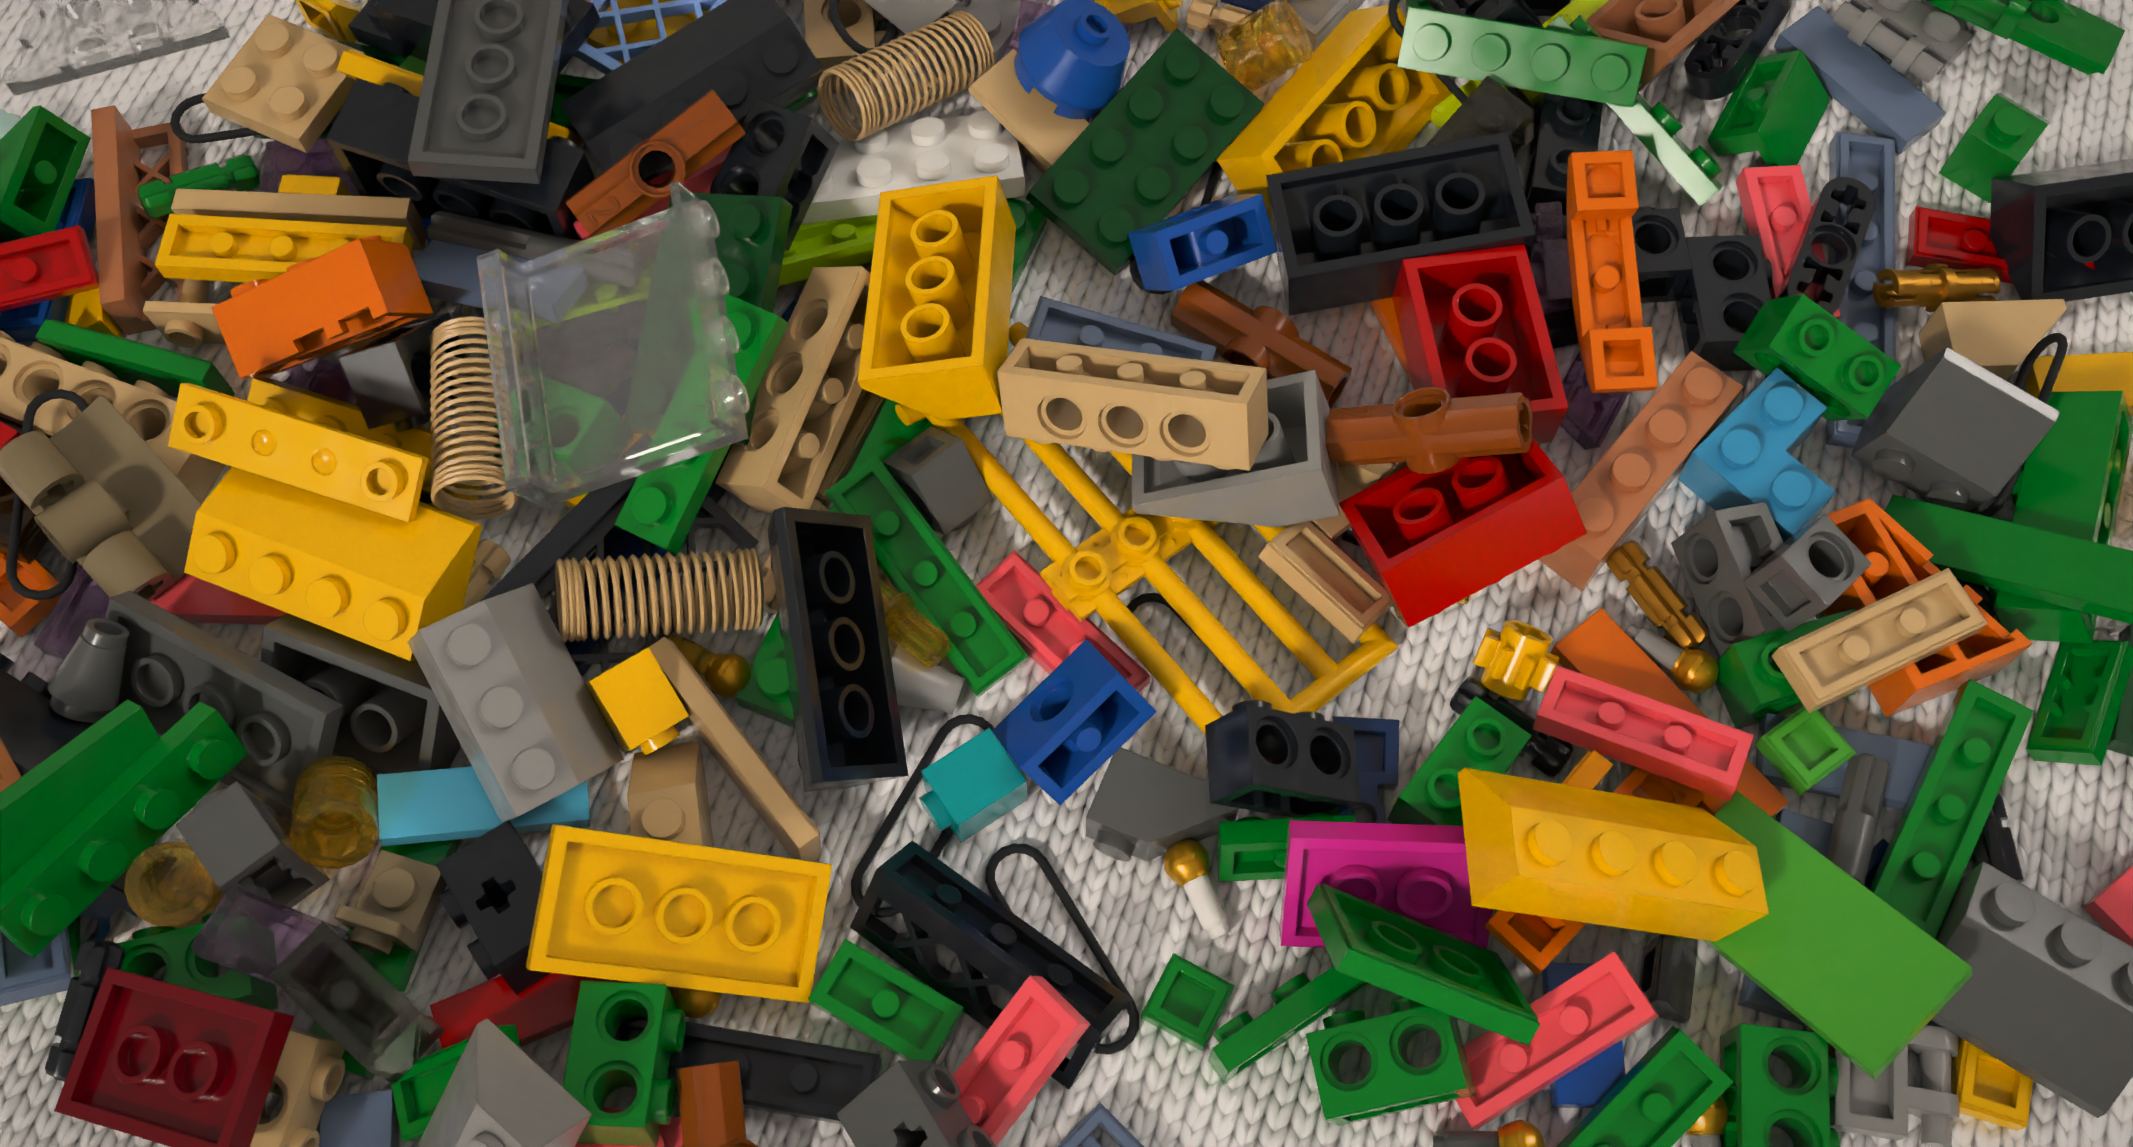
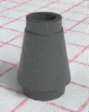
M100 618L87 621L84 631L81 632L48 684V691L52 695L50 706L56 713L74 721L94 723L107 715L108 711L118 706L127 646L126 641L129 636V631L124 626L114 621Z

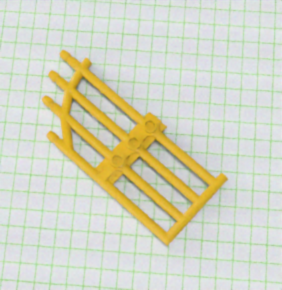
M1016 322L1009 327L1008 338L1014 347L1021 338H1026L1029 327L1021 322ZM899 403L895 405L896 413L905 425L910 426L927 418L935 428L962 439L988 489L1053 561L1052 564L1040 572L1042 579L1052 589L1051 593L1067 611L1070 610L1080 622L1094 612H1097L1205 736V725L1223 715L1118 598L1119 594L1143 577L1152 584L1252 698L1269 702L1274 710L1293 714L1298 712H1317L1399 648L1395 641L1376 622L1358 639L1361 645L1336 664L1213 529L1221 522L1137 514L1133 507L1122 514L1060 444H1041L1030 439L1021 438L1102 528L1074 548L961 419L941 421ZM1110 452L1132 476V454ZM1253 525L1268 543L1288 527ZM1193 543L1316 680L1289 700L1166 563L1167 560Z

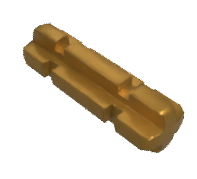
M1631 540L1617 547L1610 554L1607 566L1620 582L1625 580L1629 582L1630 586L1626 590L1657 629L1664 627L1668 633L1663 637L1682 649L1686 647L1696 649L1703 644L1709 636L1708 629L1695 613L1688 615L1685 612L1689 605L1657 566L1649 567L1646 562L1651 558L1641 545Z

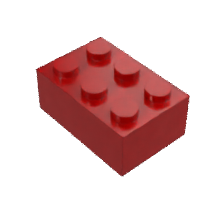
M1525 244L1403 259L1392 300L1413 389L1439 387L1445 389L1450 394V398L1522 392L1523 397L1529 399L1532 411V438L1537 444L1552 443L1569 407Z
M1534 439L1528 453L1462 457L1451 468L1437 473L1418 474L1405 467L1339 503L1366 559L1408 627L1442 612L1445 608L1489 585L1499 582L1511 573L1547 554L1556 552L1562 546L1587 534L1563 474Z

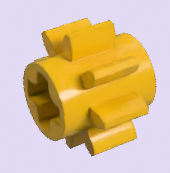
M1506 620L1501 633L1492 628H1487L1473 663L1485 668L1480 679L1485 687L1501 696L1522 701L1526 700L1531 687L1539 692H1546L1557 668L1559 657L1547 652L1552 642V638L1548 634L1527 623Z

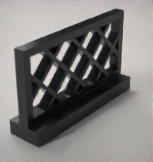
M647 434L479 602L533 583L542 601L551 594V610L547 611L559 632L555 580L556 561L559 558L564 561L566 557L569 560L574 557L577 559L578 564H580V561L596 548V556L604 562V539L613 530H624L614 524L655 439ZM706 495L699 509L707 518H695L686 536L687 555L691 551L696 553L695 529L719 528L738 545L731 553L737 548L741 550L745 547L748 550L751 547L755 548L759 543L754 536L708 495ZM641 538L642 555L646 553L651 559L650 542ZM728 557L725 561L727 577L729 576L730 569ZM692 560L690 573L694 592L695 566ZM703 561L702 572H706L707 566L705 561ZM714 561L713 568L717 585L718 563ZM668 562L667 573H672ZM681 562L679 563L678 573L684 572ZM656 563L655 573H660L658 564ZM634 565L632 568V574H635ZM644 565L643 580L648 629L645 636L646 643L637 652L648 648L663 637L669 639L675 632L671 606L672 625L670 634L666 636L663 633L662 626L659 628V634L656 637L651 633L646 565ZM597 569L600 654H572L570 656L575 664H600L601 673L609 669V663H620L637 652L608 653V640L604 638L601 585ZM634 607V608H635V618H638V616H637V607ZM659 607V617H661L660 607ZM683 607V623H684V622H685V619H684V607ZM610 608L611 618H614V608ZM622 608L623 618H626L625 608ZM586 609V619H590V609Z

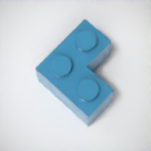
M1776 368L1691 453L1678 480L1714 510L1766 502L1784 543L1808 526L1814 519H1817L1836 493L1835 490L1791 455L1809 437L1827 407L1780 369Z

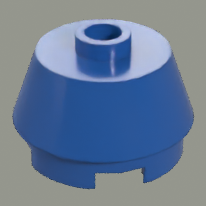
M1063 0L1023 28L1019 36V51L1014 58L1015 72L1019 82L1028 94L1035 87L1046 99L1058 105L1053 113L1069 119L1091 118L1098 109L1106 107L1122 89L1130 49L1129 37L1118 18L1100 4L1091 0Z

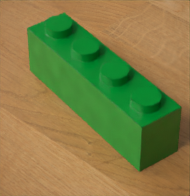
M2123 391L2051 392L2047 404L2060 411L2056 423L2028 456L2024 468H2021L2011 493L2013 504L2016 506L2013 521L2008 522L2111 546L2133 434V422ZM1993 588L1988 589L1991 596L1989 608H1992L1995 614L1998 615L2002 626L2008 632L2012 633L2015 629H2018L2029 640L2092 644L2097 615Z

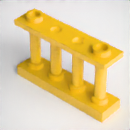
M267 377L252 378L247 401L191 383H180L168 441L169 447L406 522L415 520L421 490L423 489L431 493L430 478L432 474L430 468L432 464L430 458L432 455L430 448L432 445L430 438L432 435L428 427L421 425L406 431L397 432L394 423L369 430L359 406ZM452 444V445H449V446H452V447H454V448H457V447H460V446H463V445ZM453 454L450 456L457 458L465 455ZM459 483L450 484L454 487L468 490H481L482 487ZM444 487L441 488L445 493L458 498L479 500L480 495L471 496L455 493Z

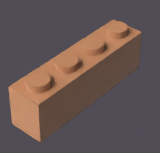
M1691 351L1571 493L1587 534L1538 560L1580 591H1583L1607 562L1610 554L1622 544L1682 471L1691 453L1723 421L1744 386Z

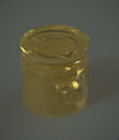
M1272 0L1269 5L1265 4L1257 12L1253 11L1221 30L1217 35L1219 53L1226 69L1251 92L1282 76L1287 70L1296 68L1299 63H1305L1312 57V47L1305 26L1296 11L1286 0Z
M330 756L318 759L305 767L296 779L289 839L294 851L305 862L317 867L339 869L356 864L368 856L376 844L378 831V791L375 773L365 763L351 757Z
M185 838L149 847L137 856L126 873L124 892L130 908L139 918L155 926L173 927L189 922L217 904L224 892L218 888Z

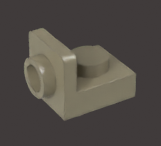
M380 850L355 907L352 908L339 904L333 918L353 931L349 942L361 948L389 956L394 945L417 953L439 905L440 898L438 895L445 891L447 883L436 866Z

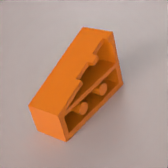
M380 235L358 238L320 257L298 262L288 267L287 272L273 279H259L236 286L230 290L232 298L211 307L240 378L269 377L434 314L407 244L382 241Z
M1868 498L1827 514L1872 565L1828 608L1823 610L1826 616L1853 608L1858 611L1940 572L1929 561L1933 554L1872 499ZM1966 584L1963 589L1988 624L1980 632L1868 685L1885 716L1890 717L1959 689L1969 679L1978 681L2000 672L2033 643L2018 629H2015L2012 633L2008 632L1978 605L1983 598Z

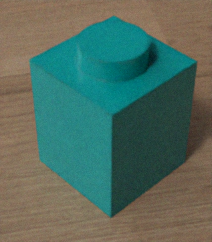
M990 728L921 771L924 787L927 792L919 797L924 810L940 832L950 826L960 843L1027 801V781Z

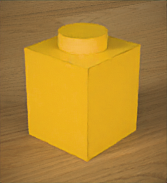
M649 647L585 682L600 714L623 751H631L640 746L645 755L652 753L680 736L674 725L689 716Z

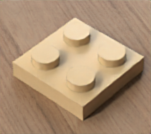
M268 14L206 92L202 100L211 113L308 153L341 109L356 81L337 70L343 50L348 51L350 49L364 54V52Z

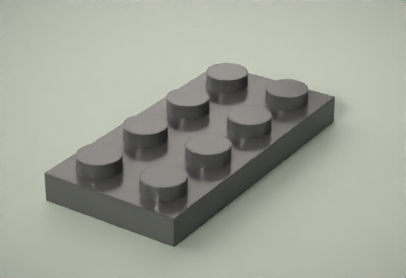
M438 0L408 156V164L413 176L540 184L569 0Z
M131 591L109 598L106 619L121 624L129 631L126 641L127 646L118 706L127 699L141 706L159 738L199 701L216 709L248 751V754L220 782L230 786L238 781L281 816L299 826L317 817L344 705Z

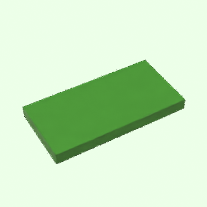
M1737 791L1732 796L1731 801H1727L1714 817L1757 847L1769 914L1717 942L1703 941L1868 1076L1876 1080L1973 975L1972 966Z

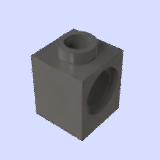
M932 426L883 461V464L933 530L945 536L951 531L962 529L970 524L976 517L977 511L993 500L962 439Z
M1824 514L1786 540L1742 583L1787 632H1790L1828 608L1872 563L1836 524Z

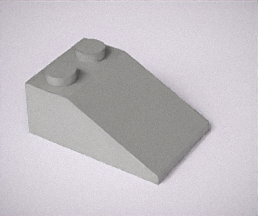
M1311 370L1267 380L1269 434L1250 471L1241 469L1223 470L1212 465L1178 460L1160 461L1150 456L1132 454V507L1135 513L1268 527H1282L1340 516L1336 462L1330 461L1326 448V420L1330 414V408L1316 371Z

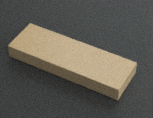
M1947 568L1779 647L1772 655V658L1808 713H1811L1980 632L1988 623L1954 574Z

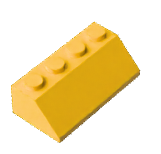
M1389 4L1350 11L1216 159L1240 195L1262 194L1267 214L1271 221L1266 175L1403 151L1429 122L1432 109L1451 95L1448 88L1434 73L1397 67L1402 38L1390 23L1388 14ZM1397 6L1398 19L1405 28L1406 18L1399 6Z
M998 175L880 192L858 372V382L862 389L941 421L1003 413L997 371L1006 360L1008 351L1016 225Z
M231 467L196 511L184 573L408 661H413L416 658L407 642L420 629L463 610L482 525L420 501L415 520L406 522Z
M1463 768L1458 772L1472 906L1717 942L1769 914L1757 847L1703 808L1471 768Z

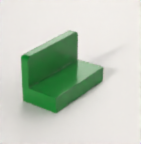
M1796 50L1756 59L1740 85L1733 91L1707 139L1717 157L1758 151L1768 167L1790 166L1799 163L1830 101L1826 90L1803 51Z

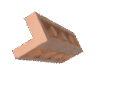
M115 105L91 109L100 305L126 335L155 330L157 328L143 312L145 301H149L154 293L165 282H168L177 288L179 302L184 279L164 278L154 265L155 263L146 258V250L162 233L164 234L169 214L158 218H150L141 205L137 188L141 184L161 179L163 184L171 182L168 179L169 176L187 171L186 142L180 140L173 133L170 123L132 130ZM168 144L169 152L153 169L141 163L140 149Z

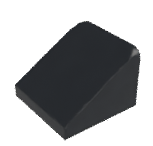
M1659 934L1643 948L1639 987L1659 1015L1658 1018L1685 1023L1689 1021L1691 1015L1696 960L1694 954L1678 936Z

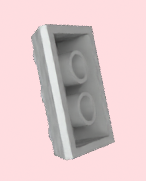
M533 583L483 600L424 627L407 642L501 823L514 819L624 760L564 642L561 641L562 638Z
M487 1018L476 1025L417 1147H575L592 1114Z

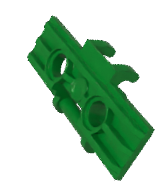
M1927 0L1941 10L2006 40L2009 38L2087 75L2097 72L2105 73L2125 30L2064 0Z

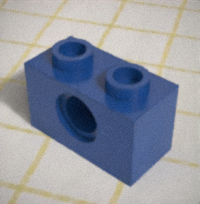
M1262 194L1230 195L1128 232L1145 290L1174 291L1278 252Z
M1085 639L992 732L1018 767L1053 800L1062 805L1157 711Z

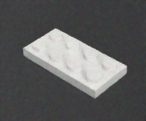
M988 110L977 111L965 116L941 119L924 117L914 122L892 124L860 141L854 142L841 137L836 131L828 132L840 144L802 224L878 215L880 192L998 175L1006 199L1026 196L1025 176L1018 141Z

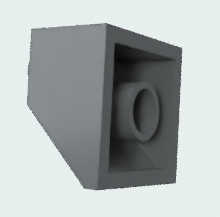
M1947 347L1886 389L1868 419H1865L1851 456L1872 467L1879 476L1887 480L1896 481L1926 498L1929 503L1968 512L1999 494L2056 423L2060 411Z

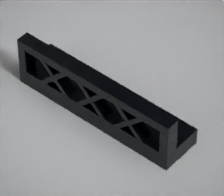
M913 840L876 869L850 925L851 929L933 990L964 1007L965 1013L987 1030L1003 1011L993 1003L987 985H999L1014 996L1029 975L1042 976L1091 1024L1077 1041L1079 1045L1071 1059L1065 1057L1051 1075L1053 1079L1068 1090L1079 1079L1099 1042L1119 1021L1132 998ZM883 900L902 914L908 932L897 933L876 917ZM944 944L956 953L962 972L952 973L939 964L932 945Z

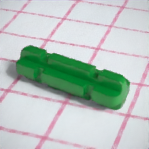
M241 154L225 159L226 165L219 167L218 163L214 162L169 176L171 181L169 183L163 184L161 179L141 184L137 188L138 196L147 215L150 218H158L174 213L171 206L176 189L228 191L235 188L236 191H246L256 188L260 184L259 172L252 158L247 154Z

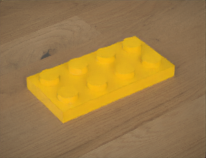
M552 824L526 968L541 972L634 983L665 984L668 987L810 1003L808 998L812 991L832 865Z

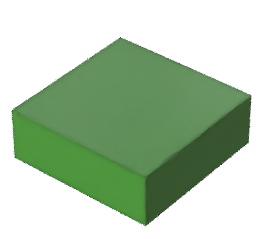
M1804 706L1763 735L1754 744L1798 796H1801L1856 754L1855 750L1818 709L1808 713Z

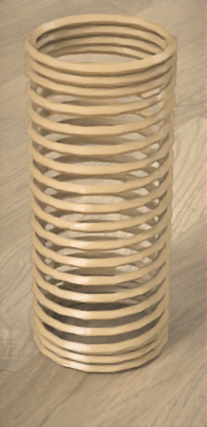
M957 11L888 43H884L882 46L859 54L857 57L850 58L848 61L834 65L822 72L818 82L819 103L824 116L841 137L852 142L860 141L876 131L883 130L884 127L891 126L892 123H898L901 119H906L908 116L914 115L924 108H930L931 105L938 104L939 101L946 100L948 97H953L954 94L961 93L962 90L969 89L970 85L994 66L995 57L991 39L982 23L973 15L964 11ZM951 24L960 28L970 40L977 56V76H974L975 66L969 46L962 35ZM950 31L957 36L961 44L964 46V49L969 59L971 70L970 73L967 72L966 62L962 54V51L956 43V41L950 35ZM918 45L922 47V52L918 49ZM952 45H953V47L955 48V50H956V52H957V54H958V57H959V59H960V61H961V64H960V62L958 61L957 57L955 56V53H954V50H953V48H952ZM935 50L942 60V63L946 70V75L944 74L942 68L938 63ZM903 52L907 55V61L903 57ZM927 54L929 55V57H930L931 60L933 61V64H934V66H935V68H936V71H937V73H938V78H937V76L935 75L934 71H933L932 68H931V65H930V62H929V59H928ZM895 56L899 59V64L895 61ZM920 59L922 60L927 69L930 81L923 70ZM887 60L891 62L892 69L889 67ZM879 64H881V65L883 66L884 73H883L882 70L880 69V65H879ZM913 64H914L915 67L917 68V71H918V73H919V75H920V78H921V80H922V84H921L920 80L918 79V77H917V75H916V73H915ZM872 68L876 71V77L872 73ZM905 68L908 70V72H909V74H910V77H911V79H912V81H913L914 87H913L912 83L910 82V80H909V78H908V75H907V72H906ZM864 72L868 75V81L864 77ZM898 73L900 74V76H901V78H902V80H903V83H904V85H905V87H906V90H905L904 86L902 85V83H901V81H900V78H899ZM834 74L836 75V79H835L836 96H837V99H838L840 108H841L842 112L844 113L845 117L847 118V120L849 121V123H850L856 130H854V129L844 120V118H843L842 115L840 114V112H839V110H838V108H837V105H836V103H835V100H834V98H833V92H832L831 83H832V77L834 76ZM840 77L843 79L844 92L848 104L856 118L862 123V127L852 119L845 107L840 91ZM891 78H892V80H893V82H894V84H895V87H896L897 91L895 90V88H894V86H893V84H892ZM849 87L853 91L857 103L860 106L861 115L859 114L857 108L855 107L849 92ZM928 87L932 90V93L928 92ZM920 90L924 93V97L921 96ZM912 93L916 96V101L912 98ZM904 97L908 100V104L905 103ZM896 100L900 103V108L896 105ZM887 102L892 106V112L888 109ZM879 106L884 110V115L880 112Z
M478 316L457 317L437 326L430 336V431L432 435L430 438L432 445L430 448L432 455L430 458L432 464L430 468L432 474L430 478V497L432 504L438 509L465 519H488L502 515L513 508L518 501L513 334L504 325L492 319ZM464 334L493 336L502 340L507 345L504 346L488 339L466 338L447 343L441 348L439 347L447 339ZM470 343L492 345L502 350L499 353L492 349L472 347L460 348L448 353L444 351L460 344ZM464 353H483L493 355L492 357L488 358L454 357L455 355ZM486 373H491L490 375H485V376H468V375H463V374L473 375V374H486ZM452 376L457 379L450 380L447 377ZM501 377L503 379L498 381L495 378ZM474 381H478V382H486V383H491V384H487V385H467V384H462V382H474ZM453 386L456 387V389L451 390L447 387ZM499 386L503 388L501 390L494 389ZM481 391V392H489V393H488V394H466V393H461V392ZM453 395L458 398L450 399L448 396ZM501 396V397H503V398L500 399V400H498V399L493 398V397ZM467 401H483V402H490V403H485V404H469V403H464V402H467ZM454 405V406H458V408L452 409V408H450V407H448V406ZM499 405L503 407L501 409L494 408L495 406ZM465 411H486L487 413H467ZM450 415H456V416H460V417H457V418H454V419H453V418H451V417H449V416H450ZM501 415V416H503V417L500 418V419H497V418H495V417H493V416ZM475 420H479V421H487V422H475V423H470V422H465V421H475ZM453 424H454V425H458V426H460V427L452 428V427H450V425H453ZM495 425H501V426H503V427H501V428L498 429V428H495V427H493V426H495ZM480 430V431H487V432H468V431ZM456 434V435H461V436H460V437H457V438H453V437H451V436H449V435ZM499 434V435H502V437H501V438H496V437H493V435ZM458 444V445H463V446L454 448V447L449 446V445ZM500 444V445H503V446L500 447V448H496V447L491 446V445ZM460 454V455H465V456H460V457L455 458V457H452V456H450V455ZM500 454V455H503V456H501L500 458H497V457L490 456V455ZM497 463H498V464H501V465H503V466L497 467V466H494L493 464H497ZM459 483L470 486H484L497 483L502 486L488 490H468L457 488L450 484ZM444 487L455 493L471 496L490 495L502 492L505 489H508L509 492L492 499L469 500L445 493L441 488Z
M745 547L743 550L737 548L733 553L725 549L721 554L715 549L710 555L703 550L698 556L693 551L689 552L687 556L680 551L675 557L670 552H667L663 559L657 552L651 559L644 553L639 560L634 554L628 560L620 555L616 561L608 555L604 562L596 556L592 563H590L588 558L584 557L580 564H578L577 559L574 557L571 560L566 557L564 561L559 558L556 561L555 580L557 616L561 641L566 643L569 640L572 643L574 640L577 642L582 640L584 642L587 639L584 599L585 570L590 596L592 639L596 641L599 638V616L596 596L597 569L601 585L603 634L607 640L611 637V613L608 593L609 567L613 583L615 633L618 639L622 638L624 627L620 591L621 566L625 581L627 633L631 639L635 636V608L632 589L633 565L637 580L639 633L644 638L647 635L648 629L643 580L644 565H646L650 628L652 635L656 637L659 634L660 627L655 579L656 563L660 572L663 633L668 636L672 625L667 579L668 561L672 571V615L676 634L680 635L683 631V607L685 626L690 635L695 630V612L697 627L702 634L707 629V617L709 628L713 633L718 629L719 620L724 632L730 628V621L732 622L733 629L736 631L739 629L743 631L746 629L751 630L753 628L757 630L762 625L764 615V587L759 555L753 547L749 550ZM715 557L718 563L717 585L713 568ZM726 557H728L730 563L729 586L725 568ZM703 558H704L705 563H706V566H707V571H706V592H705V584H704V578H703V573H702V562H703ZM680 560H681V563H682V566H683V571H684V573H683V603H682V592H681L680 578H679V573H678V572H679V563H680ZM692 560L695 566L694 592L690 573Z

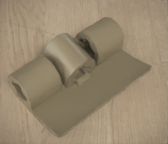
M98 396L83 412L51 438H48L42 431H31L13 439L0 450V476L36 515L34 517L36 523L54 546L72 564L78 562L109 598L131 591L151 601L186 575L184 570L195 515L202 504L106 397Z

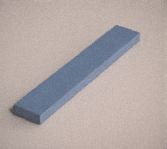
M1837 131L1829 145V181L1839 177L1859 180L1872 191L1876 203L1845 294L1839 306L1841 317L1838 320L1896 361L1895 307H1879L1873 297L1874 282L1893 283L1892 280H1879L1876 277L1877 274L1883 269H1895V139ZM1839 203L1837 215L1832 223L1842 225L1848 216L1846 214V205ZM1828 245V264L1840 263L1841 259L1838 252ZM1896 375L1888 387L1896 383ZM1865 419L1826 420V444L1854 448Z

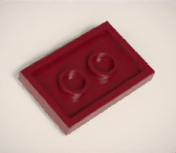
M107 967L54 1111L169 1147H250L295 1016L129 971Z

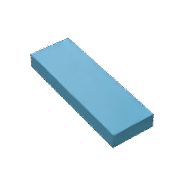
M472 766L377 775L379 841L381 847L476 838L485 835L504 823H501ZM587 781L511 819V823L518 833L549 831L552 824L578 828L590 827Z

